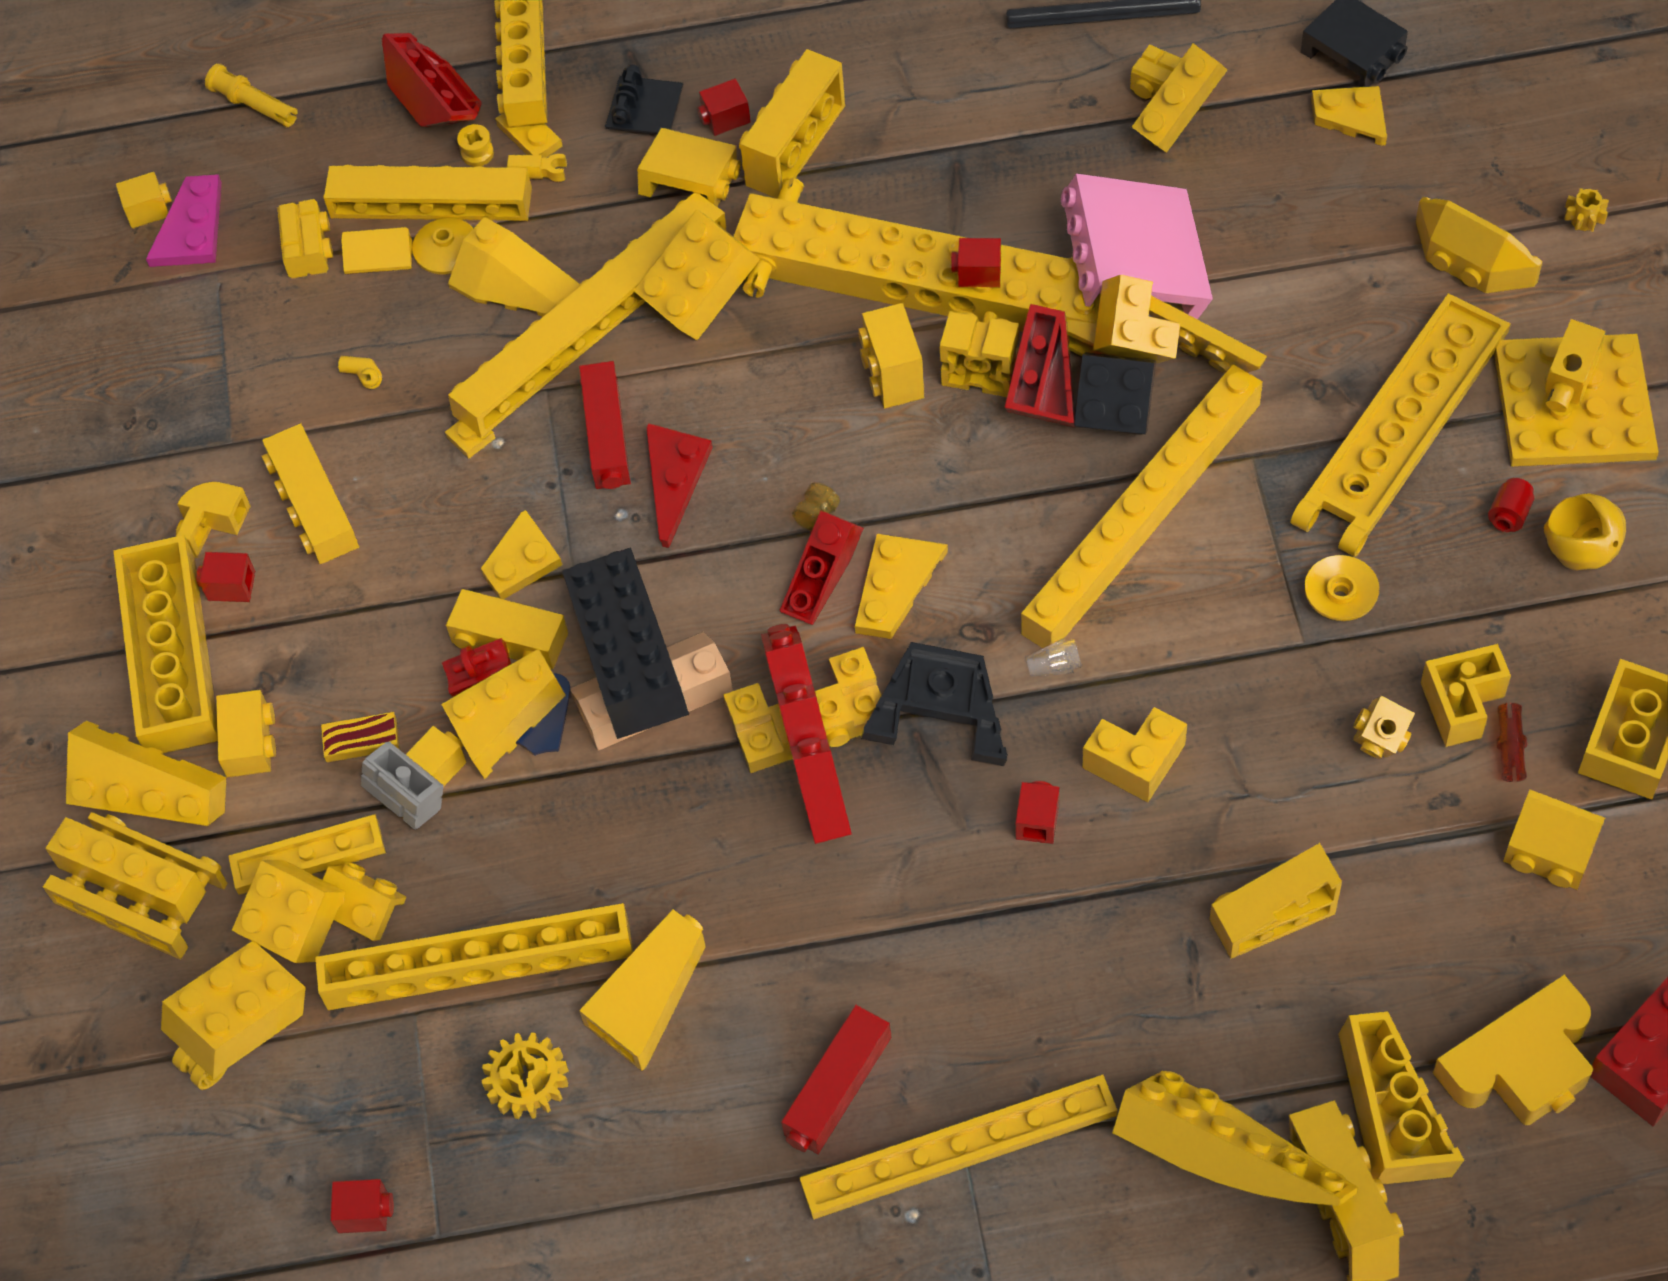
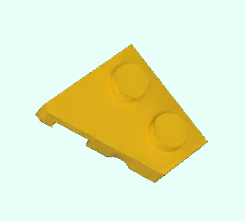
M525 510L520 513L481 567V571L498 598L505 599L561 567L562 562L557 552Z

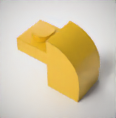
M208 482L188 490L177 503L184 519L180 520L177 525L176 536L185 535L195 558H198L211 529L238 535L251 507L244 489L221 482Z

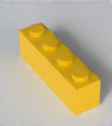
M300 423L263 439L262 441L267 453L261 455L269 474L277 473L279 480L274 481L275 487L281 500L289 499L292 505L286 509L294 527L296 528L301 525L305 532L300 534L299 537L307 554L314 552L321 565L359 548L354 531L302 424Z
M67 817L64 818L45 848L59 869L186 924L206 893L195 872Z

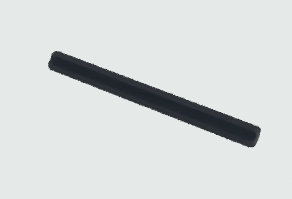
M1109 0L1013 8L1007 10L1006 21L1008 28L1013 29L1193 14L1200 12L1201 0Z

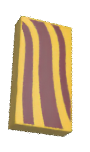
M394 712L321 724L323 751L326 762L368 756L386 742H391L400 750L397 718Z

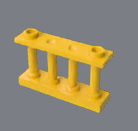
M93 812L88 816V820L95 830L195 872L204 888L207 883L223 890L226 888L228 883L221 872V866L211 858L202 856L200 859L127 828L125 823L115 816L107 814L104 818ZM73 874L71 877H66L65 880L50 875L43 885L44 890L53 903L179 960L182 959L188 949V945L181 936L182 930L180 926L183 922L169 916L167 920H161L158 923L150 919V916L147 914L151 908L137 902L134 906L130 905L128 909L120 906L115 900L119 894L105 888L96 894L91 893L84 886L87 880Z

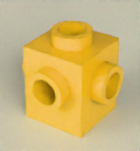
M1380 696L1372 700L1368 710L1363 708L1358 714L1353 728L1357 730L1353 741L1362 745L1361 751L1377 759H1381L1382 756L1387 758L1395 754L1396 751L1401 753L1411 737V732L1407 731L1415 713Z

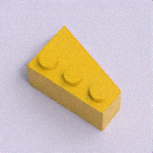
M1318 843L1236 891L1219 896L1211 904L1210 922L1230 959L1335 915L1342 881L1323 847Z

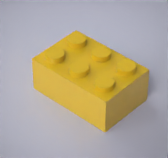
M696 209L635 288L634 292L679 330L698 340L759 262L760 258L714 220Z
M1620 659L1578 773L1652 800L1668 760V675Z
M253 940L163 1000L161 1030L214 1078L303 1016L306 987Z

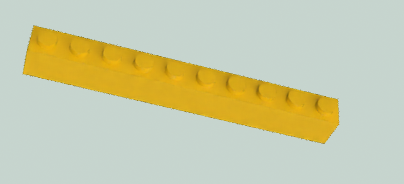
M695 192L686 200L680 201L674 210L663 219L657 220L641 237L631 241L624 251L614 259L608 260L602 269L590 279L581 282L574 292L565 299L558 301L551 311L540 320H535L523 334L515 340L508 342L495 357L481 364L478 370L467 380L458 383L452 392L448 394L452 415L460 422L466 424L480 438L484 437L646 302L634 292L635 288L696 209L726 230L725 212Z
M1234 364L1227 370L1021 613L1022 636L1049 653L1056 649L1260 406L1263 381Z

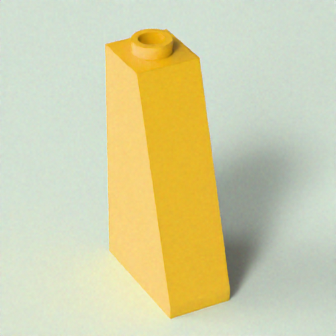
M674 909L579 1010L584 1026L641 1071L647 1067L706 947L702 933L703 927L688 914L683 917Z

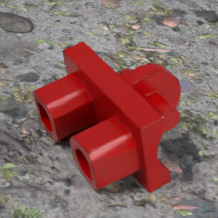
M500 638L475 649L468 645L460 649V655L443 661L442 665L448 679L449 694L455 697L511 665L506 642Z

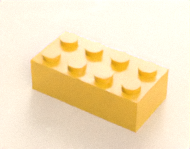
M806 49L799 60L793 62L787 78L783 83H779L776 86L773 97L768 105L760 109L756 122L749 131L747 130L743 133L740 139L739 149L742 154V170L744 171L747 187L777 199L783 180L786 177H791L789 185L791 186L794 178L798 176L845 107L841 62Z

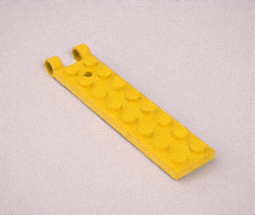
M1448 293L1306 496L1297 505L1290 523L1308 532L1315 524L1322 508L1351 523L1345 530L1338 549L1356 557L1362 550L1377 522L1495 353L1500 341L1508 334L1511 323ZM1352 485H1360L1363 491L1355 492L1350 487Z

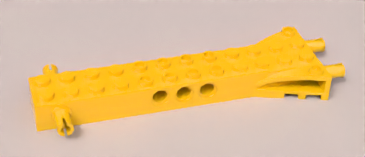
M786 177L783 180L777 199L752 193L749 194L733 236L760 258L759 262L748 274L747 280L743 285V291L752 297L755 288H757L756 298L762 297L768 279L892 305L903 303L906 308L948 316L950 311L958 313L968 312L976 315L979 318V322H982L984 313L993 312L997 315V319L1001 318L1019 323L1020 332L1024 330L1029 306L1034 304L1065 311L1068 325L1069 350L1080 356H1083L1085 352L1114 355L1093 350L1101 294L1096 297L1090 307L1085 306L1083 293L1079 289L1077 264L1073 261V257L1063 258L1001 245L1000 288L958 287V273H951L952 252H958L959 238L966 237L797 203L804 185L800 180L794 178L790 187L791 177Z

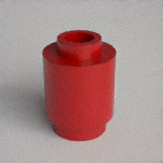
M1510 478L1500 486L1488 512V518L1496 529L1502 532H1515L1523 527L1535 499L1533 486L1521 478Z

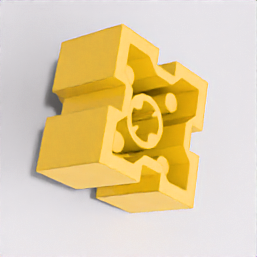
M950 311L940 343V362H943L941 367L942 386L969 390L970 386L982 388V393L1007 397L1019 348H1017L1019 323L1001 318L997 319V315L993 312L984 313L982 322H979V318L972 313Z

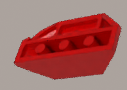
M411 33L383 34L381 40L387 85L421 127L450 125L476 119L482 102L448 61L431 48L418 43V38Z

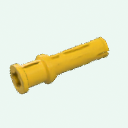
M220 63L213 65L208 71L205 78V87L209 91L220 92L233 104L244 103L285 127H291L295 123L297 117L290 113L297 115L298 111L296 108L253 87L245 76H236L228 72L227 68Z

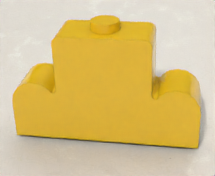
M1563 975L1439 1057L1433 1074L1450 1096L1459 1105L1466 1108L1482 1106L1488 1100L1491 1090L1494 1089L1523 1125H1531L1551 1110L1560 1113L1574 1102V1095L1586 1087L1593 1071V1067L1573 1044L1578 1042L1585 1032L1591 1017L1590 1006L1569 979Z

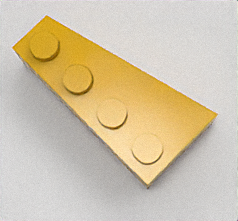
M1335 1100L1290 1114L1289 1135L1292 1145L1332 1171L1340 1173L1346 1180L1358 1187L1356 1195L1339 1206L1317 1205L1323 1220L1332 1219L1330 1220V1228L1334 1238L1333 1246L1338 1258L1347 1256L1349 1261L1347 1280L1387 1281L1399 1277V1238L1404 1236L1403 1227L1397 1213H1390L1385 1204L1387 1203V1195L1381 1180H1374L1369 1171L1371 1163L1366 1149L1363 1146L1357 1147L1353 1139L1355 1131L1347 1113L1341 1114Z

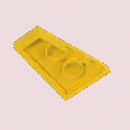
M877 534L855 623V634L892 639L912 608L914 599L922 587H925L931 579L932 572L938 562H942L948 553V544Z

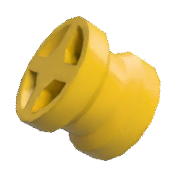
M472 124L461 129L458 133L457 141L461 149L462 160L472 167L484 166L489 163L493 158L494 150L489 131L486 127Z

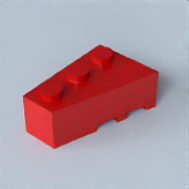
M1030 304L1005 409L1008 413L1076 428L1074 426L1075 411L1065 311Z

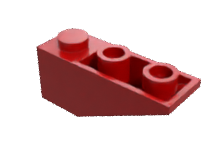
M820 510L780 612L810 625L815 623L849 565L863 532V527Z

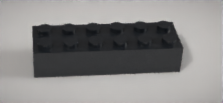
M631 547L621 551H614L606 556L586 563H579L571 568L562 570L617 739L690 715Z

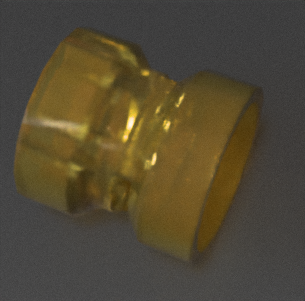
M817 482L809 485L804 493L805 500L799 502L792 512L795 521L811 532L820 510L831 514L835 512L840 504V498L836 492L828 486Z

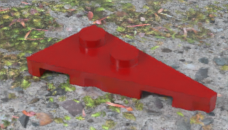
M648 423L647 436L659 541L662 543V547L669 548L712 451V440Z

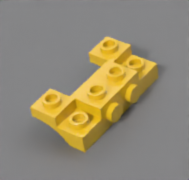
M864 647L829 658V666L837 684L815 691L827 740L831 747L842 746L850 739L861 736L864 726L881 697L876 675ZM759 683L723 694L750 774L793 759L779 704L768 707Z

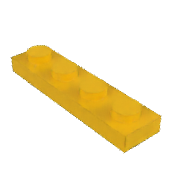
M376 814L229 855L228 857L234 886L238 895L248 892L261 860H284L310 874L327 870L328 866L344 865L345 862H356L384 854L386 851Z

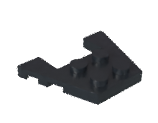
M911 642L883 695H881L871 717L864 726L861 739L894 745L897 739L901 711L974 725L971 760L1004 766L1008 754L1001 740L1000 721L995 715L992 703L994 697L984 656Z

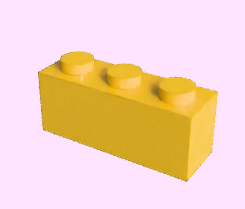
M1193 43L1132 125V128L1167 153L1225 75L1227 69Z
M461 589L446 624L451 642L459 648L469 645L472 649L502 638L506 642L511 659L519 660L539 649L550 669H554L568 635L565 618L562 614Z

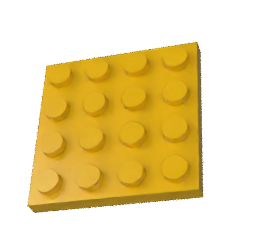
M1638 334L1604 336L1599 361L1579 404L1570 402L1566 412H1556L1547 407L1546 401L1549 394L1545 392L1548 373L1563 337L1500 341L1494 356L1511 467L1648 461L1657 459L1659 451Z

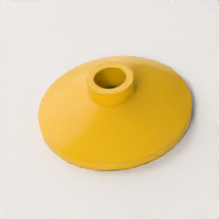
M441 218L426 224L418 231L412 243L415 261L428 272L451 274L463 239L473 230V227L469 223L456 218Z
M1335 555L1326 557L1312 566L1305 580V595L1312 608L1322 616L1337 621H1350L1366 615L1375 606L1379 595V582L1374 571L1365 562L1351 556ZM1344 592L1347 596H1338L1335 593Z

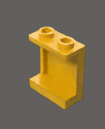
M661 128L637 168L638 194L651 197L658 184L706 195L711 203L718 206L721 200H726L731 181L737 180L740 173L741 161L737 160V145Z

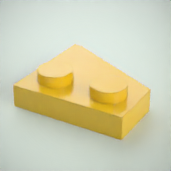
M1379 86L1312 90L1311 101L1316 126L1329 130L1336 129L1342 132V134L1356 137L1357 133L1376 138L1375 144L1386 145L1387 133Z

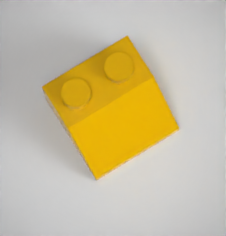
M1529 789L1503 862L1511 864L1519 872L1534 873L1547 878L1558 887H1570L1578 890L1605 818Z

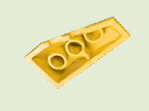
M483 217L463 239L448 282L449 288L474 302L487 304L490 301L504 304L506 309L514 311L517 308L532 310L542 317L551 311L558 301L568 297L580 285L514 233L486 217Z

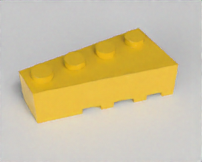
M87 720L68 732L66 804L209 826L225 813L226 777L185 760L177 761L163 755V751L151 746L145 748L130 742L129 737L119 733H108L99 729V725Z
M1388 1012L1349 1015L1339 1032V1038L1364 1146L1371 1163L1370 1172L1373 1179H1380L1382 1184L1452 1177L1464 1162V1158L1458 1147L1454 1148L1446 1132L1448 1127L1442 1115H1437L1427 1095L1429 1090L1423 1078L1417 1076L1410 1062L1412 1057Z

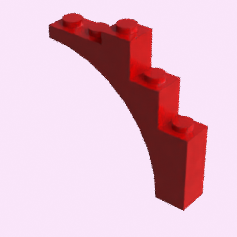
M788 624L772 626L767 630V633L761 634L814 842L817 844L852 835L800 634L796 625L791 627Z

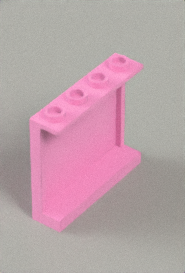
M1075 174L1069 185L1063 189L1061 204L1066 212L1067 232L1071 236L1073 261L1077 264L1079 289L1083 293L1085 306L1090 307L1096 297L1101 294L1103 280L1122 274L1153 281L1152 296L1163 302L1182 304L1184 313L1198 319L1213 298L1187 189Z

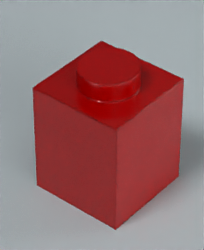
M736 78L699 92L701 106L697 107L698 116L703 126L709 125L714 136L751 123L748 100Z
M959 238L958 252H952L951 273H958V287L1000 288L1001 238Z
M205 552L203 566H199L197 569L196 580L198 587L202 588L208 601L250 602L256 571L248 553Z
M1045 781L1022 782L1016 817V840L1054 844L1060 802L1059 786H1052Z
M381 1179L332 1182L330 1221L338 1233L387 1230V1217L393 1216L394 1201L392 1193L387 1192Z

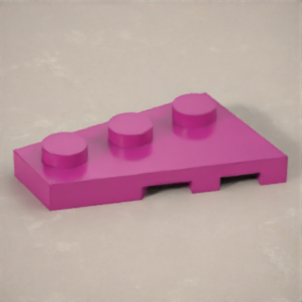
M219 174L185 177L146 258L149 267L216 263L222 185Z

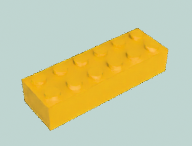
M185 535L113 550L135 732L139 743L145 748L151 746L163 751V753L218 741L217 713L200 590L196 580V561Z

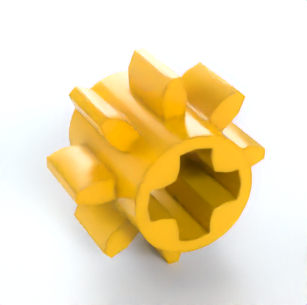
M1580 188L1576 197H1567L1564 219L1567 221L1571 220L1575 230H1590L1593 232L1596 223L1605 224L1609 201L1608 199L1602 200L1598 190H1583Z

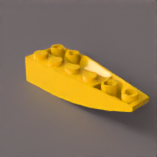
M1161 1071L1125 1090L1113 1134L1181 1169L1219 1184L1257 1195L1294 1202L1339 1206L1356 1195L1358 1187L1346 1180L1343 1175L1332 1171L1239 1109L1219 1099L1218 1094L1205 1088H1196L1184 1082V1078L1177 1073Z

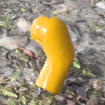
M352 356L340 357L338 363L340 373L357 374L360 382L368 389H375L381 384L382 373L374 360Z

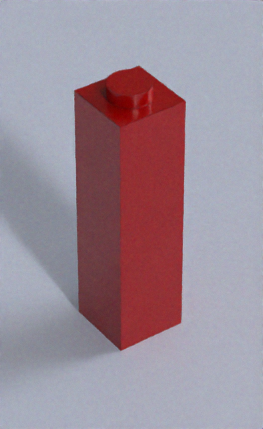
M614 361L581 365L579 369L591 470L596 489H616L622 485H629L631 480L619 385Z
M855 1005L781 1122L784 1136L786 1137L785 1140L792 1147L801 1152H806L809 1149L816 1154L820 1153L892 1038L889 1022Z

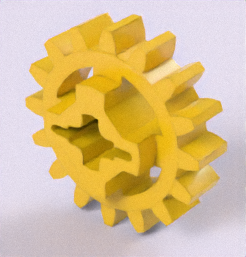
M532 1032L528 1041H523L520 1034L516 1033L514 1037L515 1043L509 1044L506 1040L502 1039L500 1041L502 1051H489L488 1054L493 1064H483L482 1069L488 1077L482 1080L484 1089L489 1091L487 1097L490 1103H498L500 1113L504 1115L512 1108L515 1119H520L523 1111H528L530 1117L534 1119L536 1118L537 1108L542 1107L548 1113L551 1111L548 1103L551 1099L559 1102L563 1099L558 1088L568 1087L569 1083L563 1074L569 1072L566 1061H561L563 1058L561 1049L559 1047L552 1049L553 1045L550 1038L546 1037L541 1043H538L536 1033ZM530 1054L538 1055V1056H540V1057H542V1058H537V1059H536L535 1057L531 1056ZM524 1065H526L528 1070L526 1087L523 1082ZM516 1093L517 1095L521 1096V1098L514 1097L509 1094Z

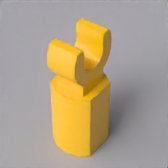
M553 154L548 158H543L542 155H508L507 167L527 168L530 179L543 180V177H548L552 181L561 182L565 180L564 169L555 168L567 167V160L563 154Z

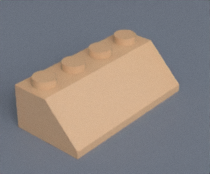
M704 632L667 647L689 712L723 698V694L733 691L730 672L715 642ZM597 678L571 688L572 698L598 751L643 732L640 731L617 739Z

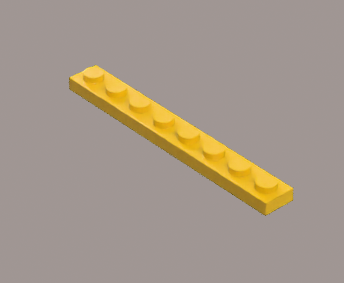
M1100 1075L800 1177V1183L814 1220L1117 1116L1118 1110L1104 1075Z

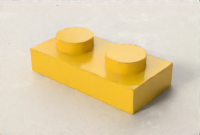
M505 114L495 118L497 126L527 155H542L543 158H547L563 147L562 140L545 123L508 127Z

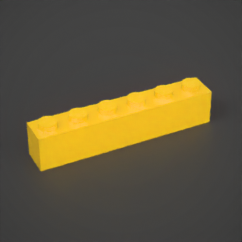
M329 166L324 201L330 218L426 220L456 218L460 220H482L483 217H486L490 220L528 221L532 186L528 169L518 167Z

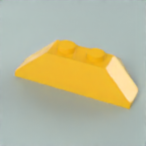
M1421 198L1416 216V226L1425 259L1436 269L1453 275L1462 280L1467 286L1476 288L1485 294L1530 288L1537 284L1543 261L1537 256H1532L1528 249L1510 233L1449 200Z

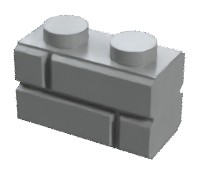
M391 742L384 743L362 762L361 786L397 816L403 817V821L414 830L422 826L441 809V796L443 795L444 785Z

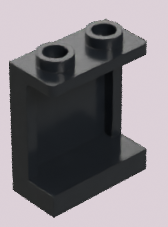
M1335 0L1303 30L1301 53L1312 59L1321 51L1358 74L1360 77L1359 87H1370L1373 83L1377 84L1382 80L1387 69L1393 63L1398 64L1404 58L1408 49L1406 46L1408 30L1359 0Z

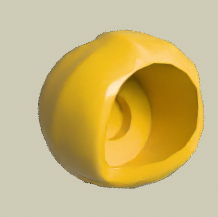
M1591 493L1564 498L1550 511L1549 519L1544 524V534L1550 550L1565 567L1576 571L1598 569L1611 562L1621 550L1626 535V520L1621 509L1607 498Z

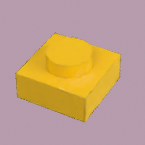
M460 421L445 431L447 439L468 459L496 439L492 430L480 438L472 429Z

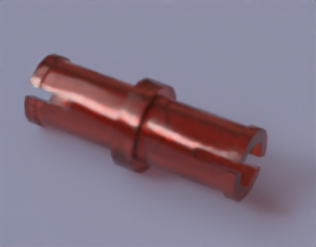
M1504 703L1497 707L1500 736L1496 739L1497 748L1501 750L1502 779L1506 782H1513L1512 768L1515 767L1517 782H1520L1527 778L1524 749L1528 746L1527 737L1523 735L1522 706L1517 703H1511L1512 717L1509 718L1507 703Z

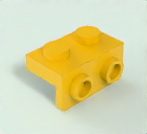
M345 862L344 865L328 866L323 880L345 891L334 920L372 941L381 940L395 905L404 904L407 897L396 891L398 887L394 883L381 878L374 880L365 875L366 870L357 864Z

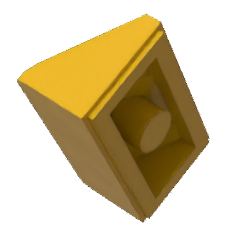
M408 228L342 233L341 241L345 274L412 269V239Z

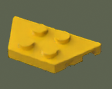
M1151 295L1149 315L1153 318L1180 323L1178 343L1180 344L1179 348L1193 357H1197L1200 354L1210 360L1209 364L1223 373H1226L1233 364L1246 372L1259 370L1266 360L1267 356Z

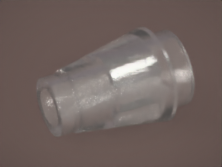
M1063 638L1032 653V655L1025 656L1031 678L1035 676L1074 673V669L1082 667L1075 639L1066 641Z

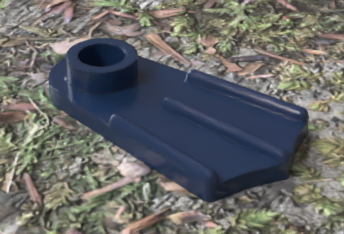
M553 673L566 696L534 728L530 727L516 742V744L526 748L534 756L546 752H559L571 693L569 681L561 674Z

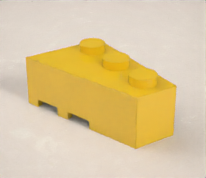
M537 649L441 705L471 760L484 779H486L493 771L491 767L506 752L510 754L516 748L517 740L530 727L534 728L566 695L542 653Z

